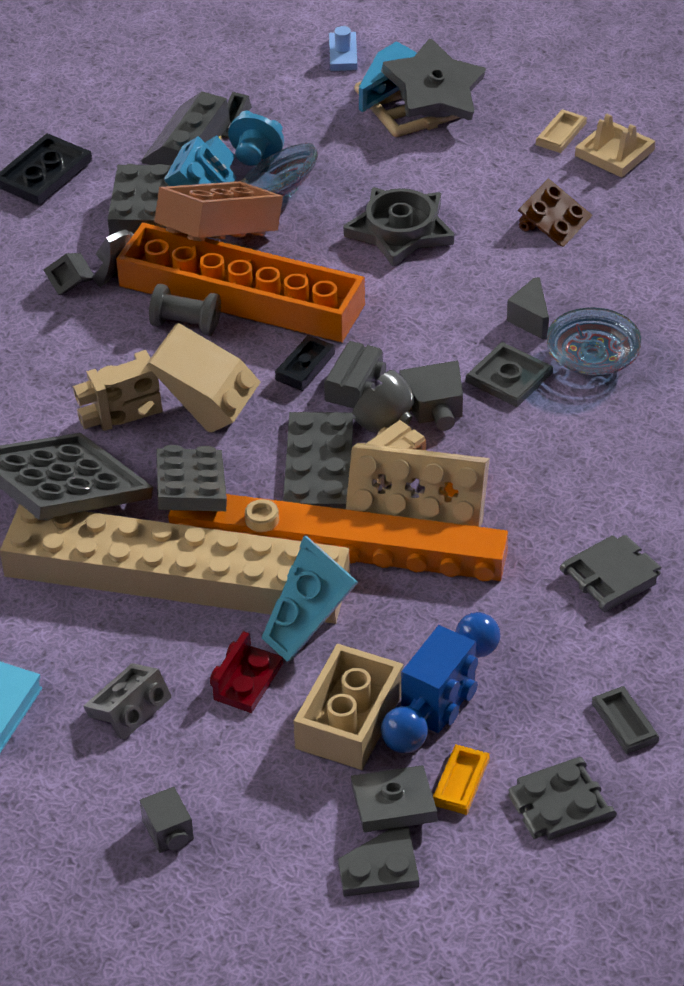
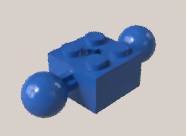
M481 612L470 613L459 621L455 632L438 624L401 671V706L389 711L381 724L383 741L390 749L398 753H410L417 750L425 742L428 729L439 734L446 724L452 725L462 702L464 700L470 701L473 698L478 686L477 681H475L478 658L491 654L500 642L499 626L491 616Z

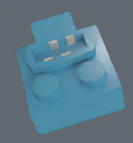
M217 135L205 143L197 136L181 147L164 181L169 186L234 182L236 176L233 174L230 166L235 155Z

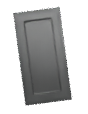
M624 686L592 697V705L626 754L659 742V735Z

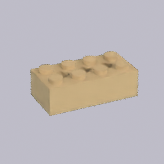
M357 443L352 447L346 509L481 527L484 516L490 458ZM384 474L386 475V481L391 482L392 486L389 485L384 489L382 484L378 483V479ZM415 478L419 479V484L425 486V490L422 489L417 493L410 483L414 482ZM448 482L453 483V489L458 490V493H455L453 497L448 496V492L443 489V487L448 485Z

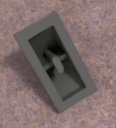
M536 277L508 299L507 321L541 339H548L549 315L540 277Z

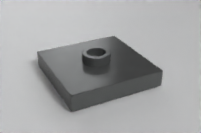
M423 765L351 776L352 790L363 832L438 821L436 805Z

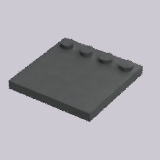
M82 433L0 445V489L39 520H51L56 516L152 499V485Z

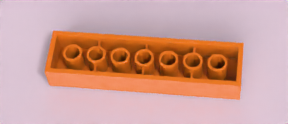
M143 222L116 258L120 287L152 294L157 284H165L170 289L171 295L202 301L210 293H216L220 295L221 312L341 343H343L365 306V277L208 238L205 241H193L187 238L188 234L171 233L166 231V228Z

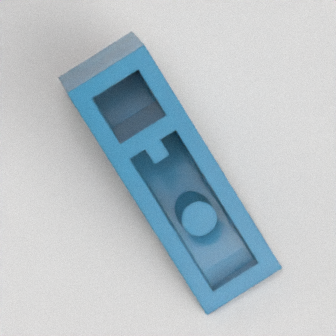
M396 41L376 54L359 86V110L361 112L366 111L400 90L397 85L381 72L383 62L414 57L417 52Z

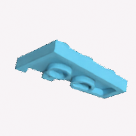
M304 536L301 541L296 560L291 565L286 584L280 598L277 599L262 635V639L280 656H283L287 662L298 653L358 583L357 580L308 536Z

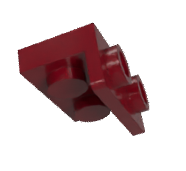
M243 631L237 641H233L229 645L226 658L222 664L216 666L212 671L210 686L213 688V699L253 713L283 665V656L251 646L250 633Z

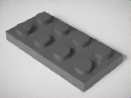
M289 412L283 501L346 509L353 442L352 412Z
M167 445L164 448H157L158 510L226 511L227 496L222 450H216L212 446L183 449L179 445Z

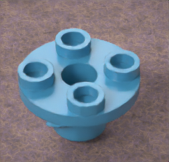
M247 110L242 111L232 121L228 129V137L232 146L236 149L237 159L248 166H256L260 163L261 159L272 160L276 158L284 146L283 127L278 121L253 114Z

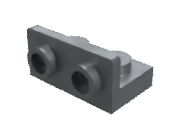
M131 663L83 707L88 717L110 722L117 736L121 739H126L168 702L172 695L159 669Z

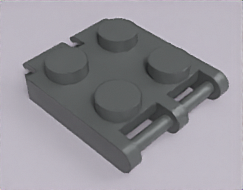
M611 535L565 560L559 569L565 575L570 574L579 583V589L583 593L592 595L599 602L598 607L603 612H607L656 585V579L661 574L659 570L662 567L648 554H641L640 551L642 549L627 535H623L618 539Z
M577 757L517 778V785L508 789V796L519 814L523 813L524 818L522 820L533 839L546 835L548 840H552L616 817L617 813L613 806H608L600 794L601 787L599 783L592 781L585 769L587 764L582 757Z

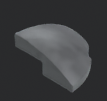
M122 230L108 236L96 252L98 258L103 262L93 277V280L99 287L106 284L117 274L116 258L133 236L131 231Z

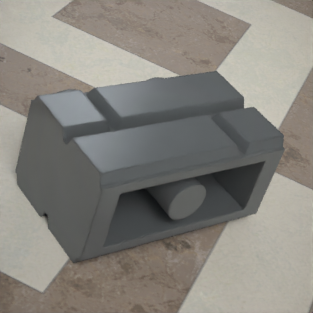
M349 341L324 382L325 401L354 409L364 392L370 386L374 389L378 378L386 373V363L383 362V351L381 348L370 345L364 347L362 343Z

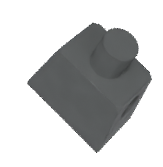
M458 360L399 370V374L407 381L413 392L414 405L411 412L419 424L435 421L439 430L446 431L454 426V418L463 416V392Z

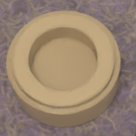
M264 499L251 502L245 508L246 525L251 530L257 532L272 530L279 522L277 505L272 501Z

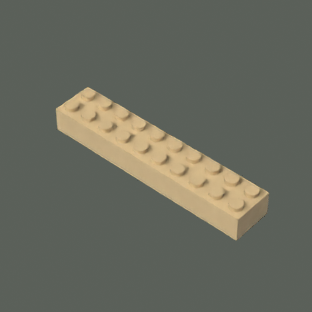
M19 504L1 546L0 555L4 577L271 615L277 599L280 598L286 584L291 565L296 560L301 541L85 511L56 516L51 520H39ZM317 544L350 574L349 548ZM342 602L325 620L326 623L336 624Z

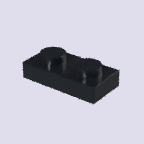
M307 335L276 369L275 380L303 391L335 355V346Z

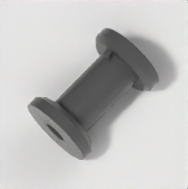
M165 284L156 285L149 306V321L152 326L160 327L167 319L197 324L205 336L213 335L221 314V298L219 294L210 293L204 301L171 295L170 289Z

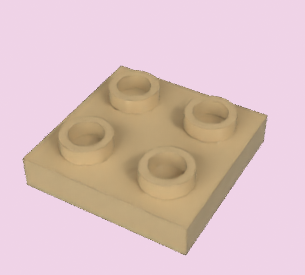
M606 114L604 120L599 119L597 130L575 147V156L622 178L655 150V140L637 133L636 126L632 124L626 128L613 122L612 115Z

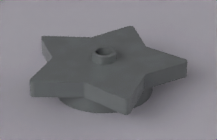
M430 38L414 57L385 61L381 72L400 88L401 97L405 102L407 117L421 114L435 118L454 115L466 120H472L474 114L471 91L484 78L486 71L485 67L452 59Z
M375 187L372 188L366 212L343 226L344 237L376 245L392 266L397 265L419 248L454 245L455 236L454 232L438 217L441 206L440 192L423 194L419 191L405 188L386 191Z

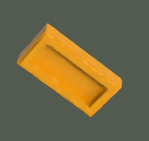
M455 744L433 795L436 807L467 815L489 763L490 753Z

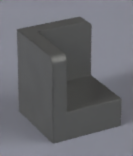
M66 253L43 269L58 295H63L81 282L91 281L94 277L93 272L81 253Z

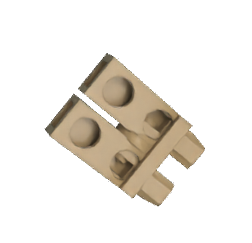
M146 350L135 353V360L118 366H106L98 372L96 369L86 371L88 381L73 386L74 395L79 407L92 403L77 409L78 418L83 429L100 424L103 431L112 429V425H121L163 412L158 377L146 365L150 360Z

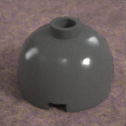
M394 369L389 370L378 378L382 384L374 389L370 386L358 400L352 411V414L355 415L352 418L369 432L376 434L383 427L389 428L399 420L408 425L413 418L410 414L414 405V395L411 387Z

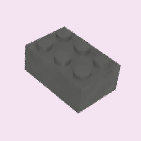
M117 165L108 214L109 236L122 230L131 231L134 235L142 222L166 228V226L154 221L159 187L169 186L164 179L172 165Z

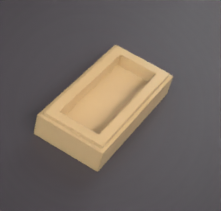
M562 109L536 138V145L562 153L586 125L587 117Z

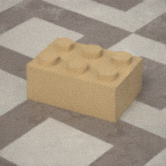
M336 644L294 719L295 749L363 770L381 736V724L385 715L396 707L401 698V671L404 669V664Z

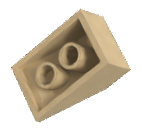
M180 323L173 327L146 364L208 432H214L233 423L261 383L241 359Z

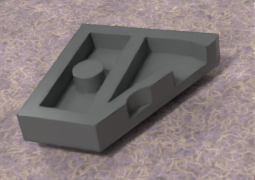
M409 826L389 829L338 858L344 897L419 887V875Z

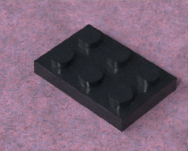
M46 133L0 171V189L40 205L92 161V153L87 149Z

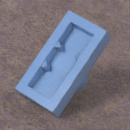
M346 26L337 27L335 33H329L330 71L357 70L356 32H351V29Z

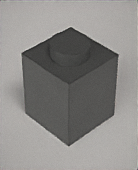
M175 787L140 799L142 821L159 853L169 849L179 850L189 841L194 840L192 818Z

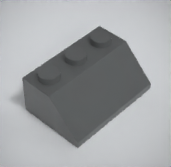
M201 91L180 105L141 159V162L149 165H172L181 147L197 136L204 143L216 135L218 138L220 135L222 136L230 124L227 98Z

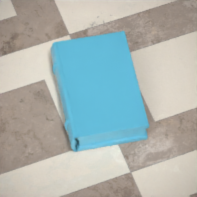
M0 662V753L43 689L39 685L40 674L4 662Z

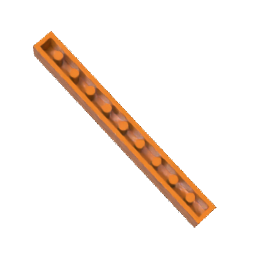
M226 494V511L170 510L168 515L169 523L296 541H302L304 536H308L317 544L349 548L350 564L361 562L375 564L381 568L391 566L406 568L413 572L428 571L442 573L448 577H455L457 575L473 577L480 581L502 580L508 552V530L270 499L264 500L272 501L277 505L279 522L270 531L257 532L251 530L246 525L245 508L251 502L261 500L262 498Z

